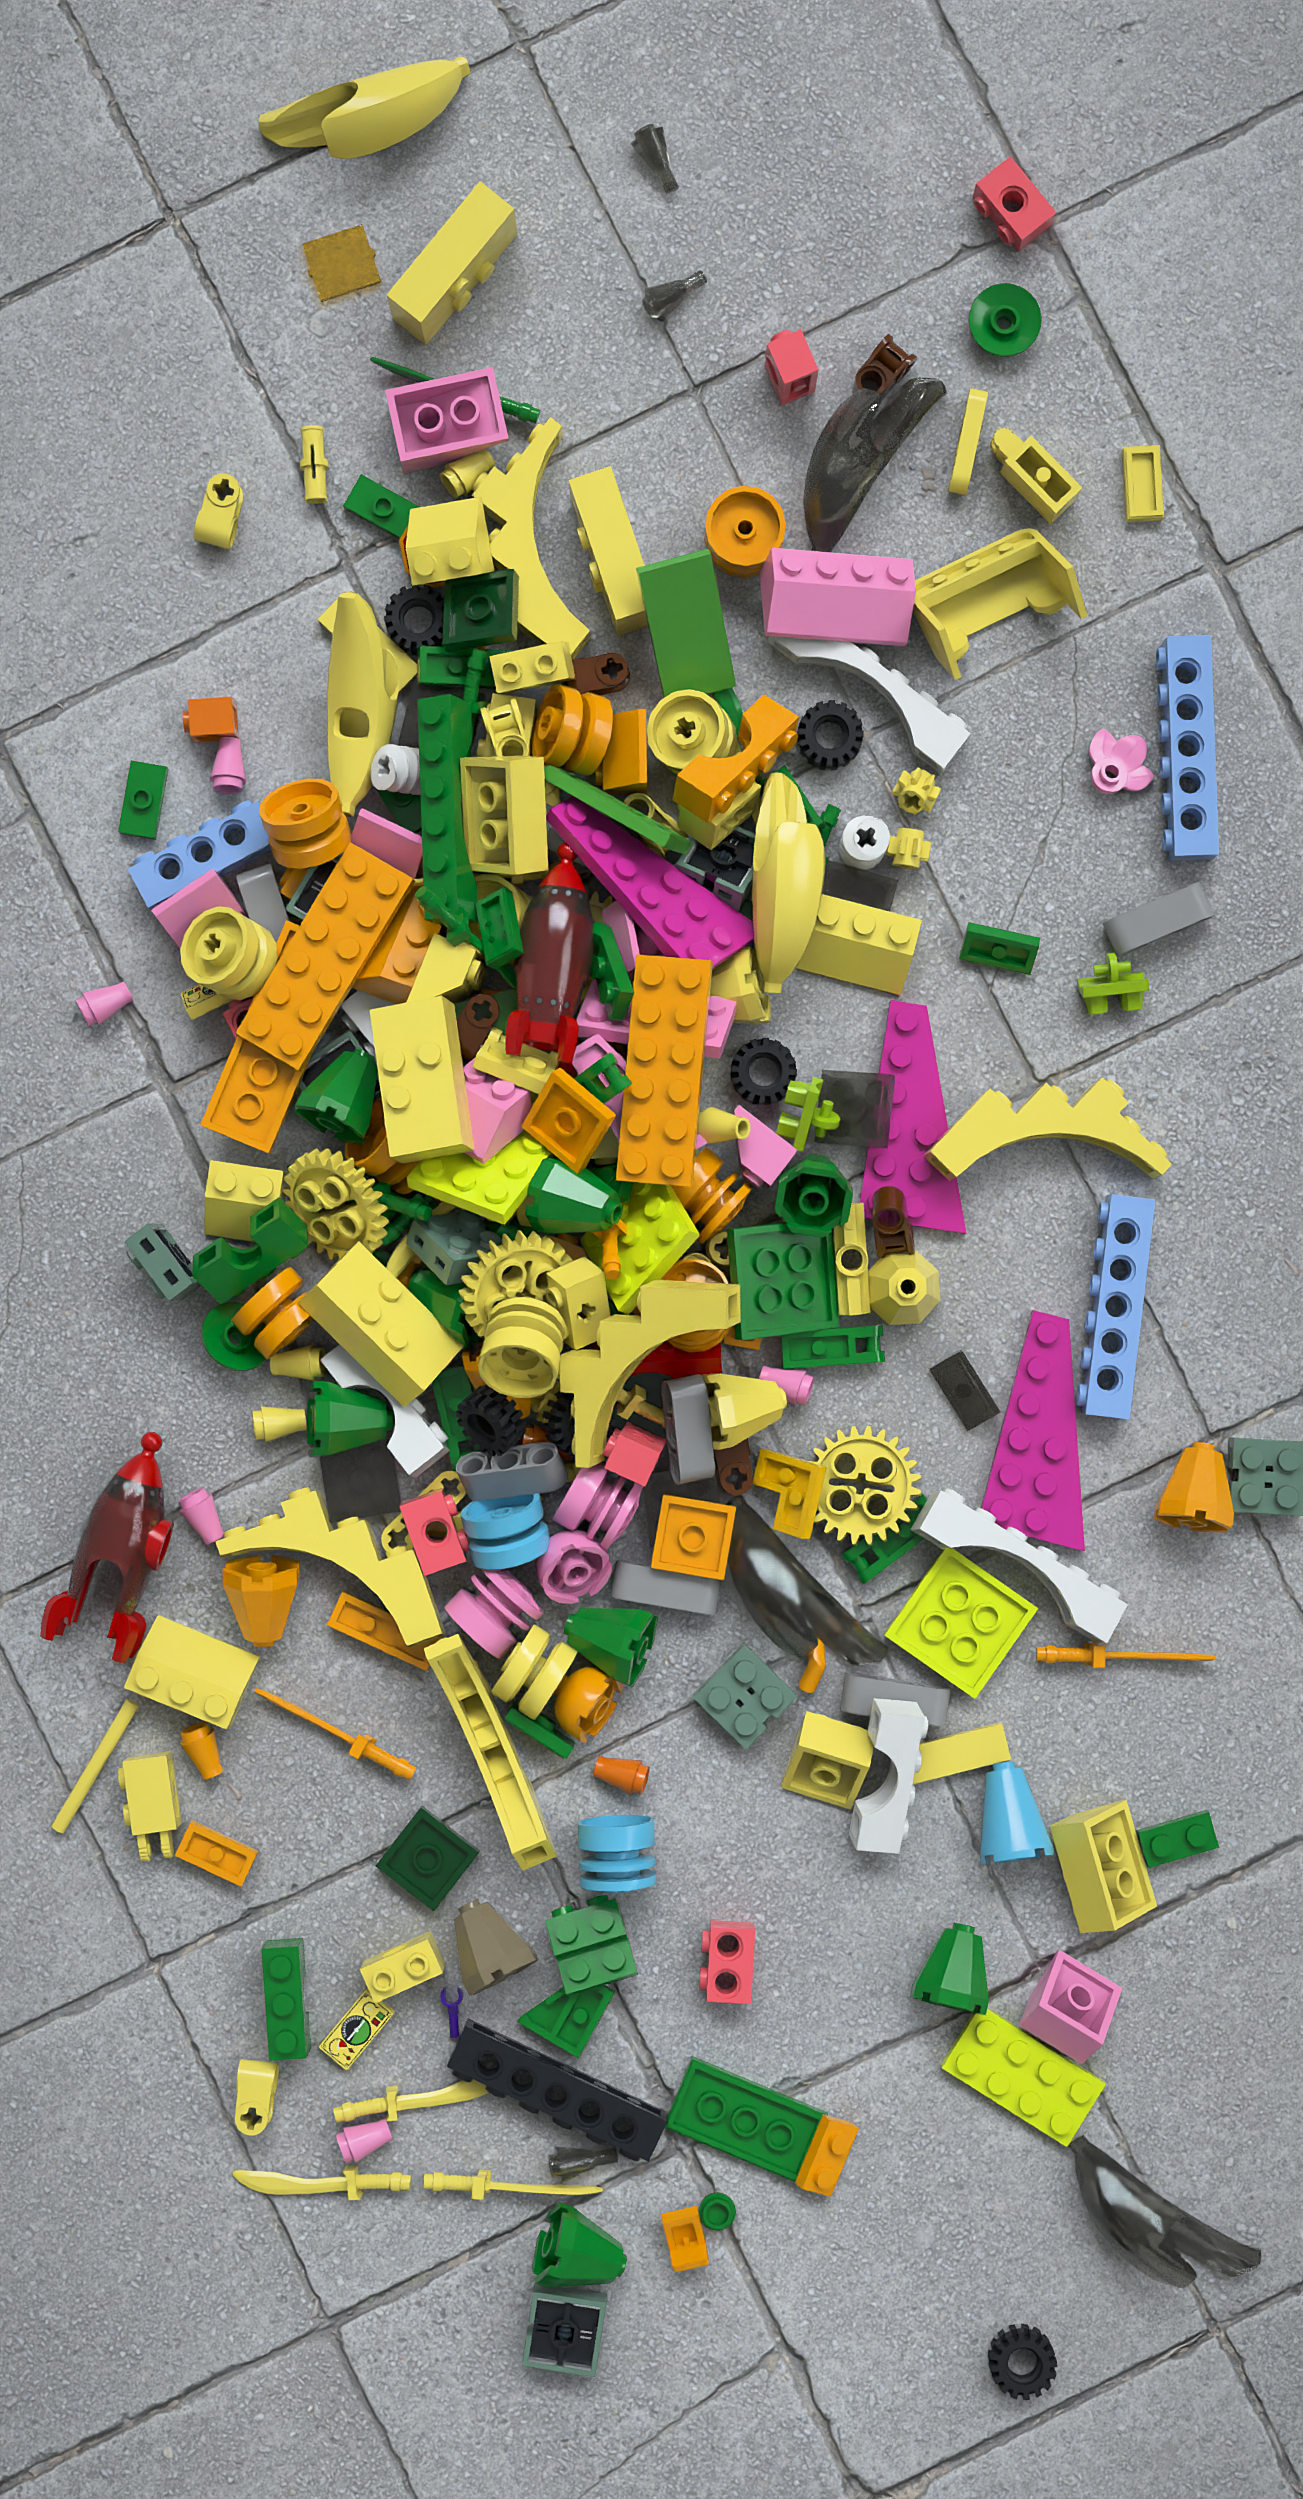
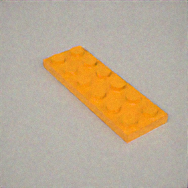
M350 842L237 1029L236 1034L301 1072L414 885L415 880Z
M287 920L276 943V964L299 928V925ZM260 991L254 995V998L251 1002L249 1009L251 1008ZM237 1036L200 1125L271 1154L311 1056L300 1072L249 1041Z
M636 954L633 984L634 995L631 1006L625 1073L633 1084L624 1090L616 1172L617 1181L683 1187L693 1186L713 965L711 960Z

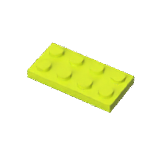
M988 2007L986 2015L972 2013L940 2064L941 2068L1066 2147L1106 2085L1099 2077Z

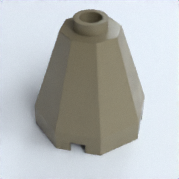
M475 1899L458 1908L461 1915L454 1919L462 1981L469 1996L476 1995L493 1987L512 1974L515 1975L539 1961L533 1947L489 1902L480 1904L479 1900Z

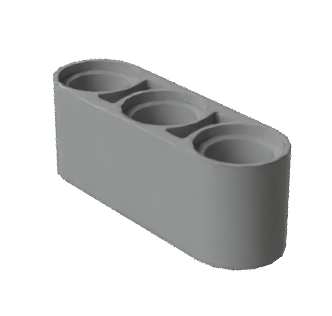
M270 863L237 874L236 878L249 918L269 930L277 943L285 921H292L290 915L285 910L287 906L284 897L280 893L281 888L275 870Z
M1197 882L1109 919L1103 925L1115 954L1119 957L1203 922L1215 915L1201 883Z
M700 1374L663 1381L661 1394L669 1467L673 1481L679 1485L713 1478L715 1475V1461L708 1394L703 1377Z
M551 1442L512 1446L502 1456H497V1454L490 1456L488 1450L485 1453L481 1451L472 1452L461 1457L456 1464V1472L467 1496L473 1501L551 1492L561 1488L568 1480V1472L558 1448Z
M617 1560L611 1597L689 1612L716 1615L722 1580L651 1568L650 1564Z
M845 1673L840 1710L870 1716L874 1698L917 1702L922 1713L927 1717L928 1725L945 1726L951 1689L932 1684L858 1673Z

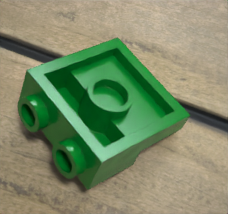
M608 1895L597 1896L587 1900L588 1907L574 1911L573 1906H564L551 1912L553 1918L545 1920L567 1996L639 1975L620 1905L616 1898L609 1900Z

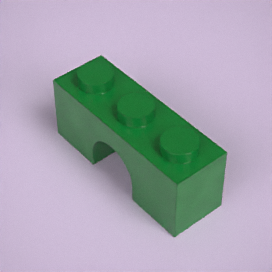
M280 1197L250 1216V1237L257 1243L255 1246L248 1249H238L232 1247L220 1237L193 1255L192 1277L220 1304H223L232 1297H239L249 1285L260 1278L270 1276L279 1265L289 1258L294 1259L298 1257L308 1246L307 1225Z
M303 1938L267 1940L261 1949L269 2061L307 2058L311 2049L309 2011H305L304 1977L306 1975Z

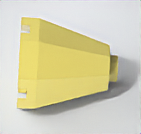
M751 946L744 947L712 970L710 996H718L736 1002V1015L733 1023L759 1025L771 1022L769 995L764 996V991L762 990L763 977L758 967L756 951L752 950Z
M916 1250L915 1254H909L907 1251L885 1254L884 1258H879L868 1270L870 1309L888 1325L920 1324L940 1302L939 1271ZM904 1280L912 1284L913 1287L912 1291H909L907 1294L901 1290V1283Z
M721 1373L701 1375L707 1388L714 1450L733 1447L781 1419L783 1410L787 1407L786 1394L782 1388L778 1387L775 1381Z

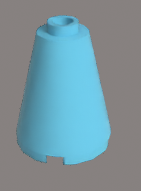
M1014 1762L992 1764L993 1771L987 1772L985 1779L980 1846L981 1865L990 1864V1857L992 1856L994 1862L1000 1861V1863L1041 1858L1040 1850L1045 1851V1856H1053V1845L1023 1768H1015Z

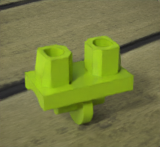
M1113 952L1106 953V964L1093 965V973L1096 977L1077 978V989L1083 996L1087 1012L1091 1015L1108 1012L1107 995L1120 994V1007L1122 1010H1141L1144 991H1149V980L1144 978L1143 972L1127 973L1131 972L1130 961L1117 962L1116 954Z
M814 1076L811 1084L790 1081L784 1103L802 1108L803 1111L801 1116L782 1111L776 1134L793 1140V1147L800 1152L804 1150L811 1125L816 1126L814 1134L817 1137H825L827 1130L837 1129L840 1123L839 1115L832 1111L833 1102L824 1100L822 1107L816 1108L824 1079Z

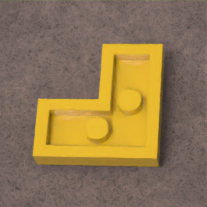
M760 1448L752 1484L781 1493L773 1529L800 1539H810L827 1467L771 1449Z

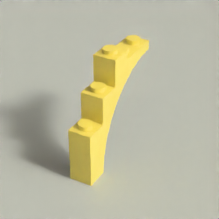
M550 417L544 426L539 423L531 432L527 440L530 444L522 455L517 452L511 458L505 469L508 472L506 475L494 466L489 474L483 472L478 477L472 487L474 492L472 498L482 497L484 513L503 526L501 530L495 528L488 537L493 565L501 571L514 569L519 576L517 628L539 645L558 641L568 642L571 658L575 659L591 639L590 630L566 608L551 587L540 563L534 536V510L538 486L549 458L563 437L562 425Z
M1103 1077L1095 1081L1072 1106L1067 1103L1069 1099L1060 1088L1045 1083L1016 1112L1011 1109L1013 1104L1003 1093L988 1089L923 1155L949 1181L959 1176L977 1159L995 1149L1024 1140L1043 1138L1079 1140L1106 1148L1131 1161L1152 1179L1163 1175L1172 1165L1166 1159V1151L1154 1141L1149 1142L1139 1133L1141 1128L1132 1118L1126 1115L1123 1117L1120 1114L1129 1103L1123 1097L1124 1091L1114 1081H1106Z
M654 1280L641 1285V1291L637 1297V1307L639 1312H641V1316L615 1314L600 1321L596 1335L600 1350L578 1349L575 1351L573 1349L560 1355L561 1360L557 1375L560 1381V1392L574 1393L571 1403V1415L575 1419L572 1452L575 1455L576 1467L590 1468L605 1460V1456L602 1454L606 1447L607 1430L614 1405L626 1380L646 1356L663 1342L675 1336L697 1330L727 1329L741 1322L739 1284Z
M309 1487L289 1493V1500L281 1502L285 1517L280 1518L279 1514L264 1517L258 1520L260 1526L246 1530L245 1526L236 1527L224 1532V1539L215 1541L220 1556L225 1558L254 1551L287 1550L312 1554L332 1561L356 1575L378 1595L394 1617L408 1647L412 1648L446 1636L427 1576H424L415 1550L408 1551L407 1546L398 1547L386 1552L387 1558L382 1560L370 1523L366 1520L359 1521L356 1516L338 1522V1529L333 1530L322 1494L316 1490L311 1492Z
M459 1634L440 1639L435 1644L424 1648L427 1660L448 1697L472 1749L495 1805L512 1855L520 1868L524 1871L557 1857L533 1785L521 1766L510 1731L498 1712L493 1694L490 1693L489 1682L477 1660H473Z

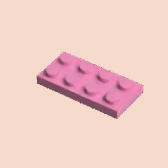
M593 979L576 1019L579 1026L578 1037L591 1038L598 1033L605 1041L628 1044L632 1000L624 1021L609 1020L605 1005L600 1002V990L596 979ZM710 996L704 1056L721 1058L736 1015L735 1001L726 1000L718 996Z

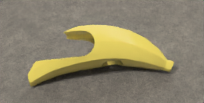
M459 56L454 60L439 59L414 63L338 84L260 115L259 130L263 137L283 147L308 148L327 145L330 157L339 159H355L371 155L405 140L432 122L444 111L457 93L462 78L470 75V68L467 59Z
M352 591L343 592L338 596L327 680L328 767L330 781L338 790L343 805L342 812L346 817H354L356 805L368 794L373 785L370 774L371 764L376 752L382 746L390 744L399 695V676L394 656L390 650L381 648L380 634L372 608L358 593Z
M778 772L769 773L765 778L753 853L752 904L754 944L758 967L763 977L762 990L768 993H781L782 983L795 970L807 949L819 911L825 874V850L820 831L815 824L807 823L806 812L798 787L785 774Z

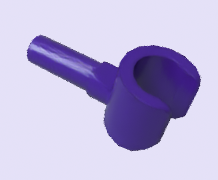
M459 1986L457 1987L459 1997L454 2003L447 2001L445 1996L446 1987L443 1988L440 1995L441 2002L447 2006L451 2038L459 2037L458 2005L462 2002L464 1996L463 1990Z

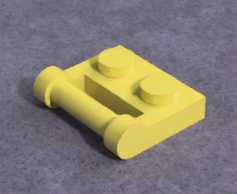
M493 1027L487 1040L478 1051L472 1067L540 1094L550 1074L558 1069L560 1064L557 1061L558 1053L551 1051L549 1054L522 1043L520 1056L506 1055V1036L503 1035L504 1031Z

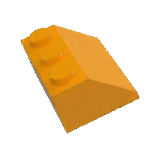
M420 886L411 888L352 988L395 1004L407 1002L434 933L443 936L447 928L425 920L424 908L415 897V893Z

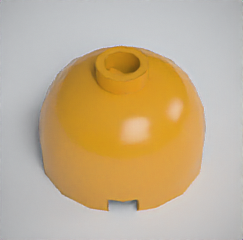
M587 1666L574 1671L569 1677L564 1675L553 1692L557 1696L554 1709L559 1725L583 1743L588 1742L586 1735L589 1734L595 1737L608 1722L618 1704L612 1700L615 1690L622 1693L623 1684L611 1678L598 1667Z

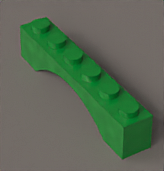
M452 694L417 699L423 884L430 891H434L439 896L440 901L450 911L453 912L462 907L468 912V924L479 923L475 905L478 902V886L466 850L461 812L460 758L467 756L472 742L471 703ZM424 909L425 920L445 926L432 913Z

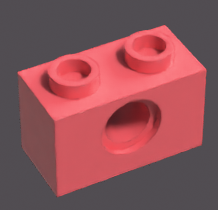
M1011 156L976 183L973 193V203L983 217L987 218L989 216L997 226L996 231L1001 240L1008 246L1012 244L1018 252L1052 226L1056 211ZM1013 201L1019 205L1020 210L1009 212L1003 207V203Z
M801 329L793 333L790 330H785L774 335L770 339L771 342L767 343L764 367L780 404L783 406L815 392L819 369Z
M627 1422L622 1431L616 1428L613 1435L610 1436L602 1454L608 1457L604 1468L645 1487L667 1441L665 1438Z
M440 1488L400 1503L399 1507L424 1576L466 1562L467 1556L465 1552L469 1551V1541L464 1529L457 1531L453 1517L459 1514L452 1494L445 1496L443 1489ZM433 1521L442 1522L447 1528V1535L440 1540H434L426 1532L427 1525Z

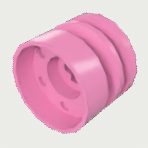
M602 1461L590 1468L581 1467L552 1520L571 1531H574L584 1519L590 1522L587 1538L592 1540L599 1528L606 1531L600 1546L607 1551L610 1545L622 1536L636 1512L643 1486L634 1482L627 1493L621 1490L626 1480L625 1477L619 1475L613 1484L607 1482L609 1470L604 1468L607 1462Z
M482 1569L491 1580L489 1583L477 1574L471 1577L474 1586L480 1593L475 1597L470 1592L460 1589L444 1608L451 1618L474 1641L491 1655L501 1660L517 1643L516 1637L509 1629L511 1623L528 1631L531 1625L521 1613L524 1611L532 1618L538 1620L542 1616L543 1610L536 1603L532 1596L533 1594L509 1571L504 1569Z

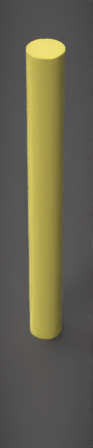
M125 1700L51 1825L57 1832L64 1834L137 1711L139 1705L132 1700Z

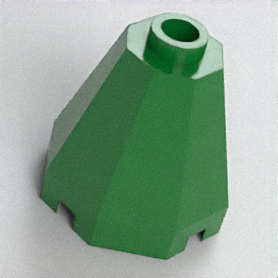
M355 1049L354 1052L344 1051L302 1091L295 1105V1108H297L295 1114L314 1129L324 1134L327 1129L336 1132L333 1138L339 1141L363 1145L370 1130L378 1075L377 1065L373 1063L374 1057L360 1049Z
M810 1153L779 1177L774 1211L780 1218L781 1216L787 1222L786 1226L792 1233L823 1238L832 1232V1228L839 1224L841 1227L848 1222L853 1198V1187L825 1155Z
M555 1155V1159L547 1157L541 1161L528 1186L527 1195L534 1197L533 1206L526 1204L525 1215L534 1230L543 1233L605 1231L618 1223L623 1207L616 1191L587 1168L576 1173Z
M429 1267L416 1272L410 1279L408 1290L433 1314L447 1332L463 1344L466 1349L472 1347L471 1342L475 1344L482 1342L484 1336H478L473 1327L466 1321L465 1316L467 1314L460 1307V1304L465 1300L460 1296L459 1290L468 1286L465 1283L445 1285Z
M313 1381L309 1384V1392H316L315 1399H308L307 1444H315V1447L308 1450L309 1457L324 1458L383 1440L386 1438V1432H392L393 1410L387 1409L386 1401L348 1388H342L340 1385L328 1381Z
M579 1608L576 1614L571 1613L564 1627V1634L568 1635L567 1643L611 1678L633 1687L648 1660L643 1658L646 1649H652L658 1617L641 1609Z
M954 1922L952 1929H943L912 1983L909 1998L922 1999L921 2001L963 2012L969 2010L973 2011V2014L986 2015L989 1997L983 1941L981 1936L974 1934L975 1927Z
M559 2202L548 2212L545 2221L551 2223L548 2232L540 2230L534 2252L532 2272L538 2275L534 2278L536 2284L549 2288L610 2284L616 2280L617 2276H622L626 2267L627 2256L623 2254L624 2250L619 2241L573 2206Z

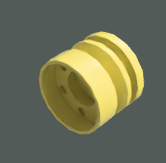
M514 1297L503 1300L494 1306L487 1320V1328L484 1334L485 1340L478 1363L480 1377L495 1391L514 1398L536 1397L545 1394L553 1388L558 1375L561 1360L560 1353L563 1349V1340L566 1333L565 1321L560 1313L547 1303L533 1298Z

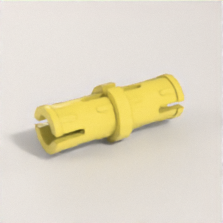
M318 425L304 426L300 429L303 459L299 462L300 470L304 471V499L309 504L326 503L328 501L326 470L329 469V460L325 458L324 428ZM313 451H314V455H315V457H314V461H315V473H316V478H315V479H314Z

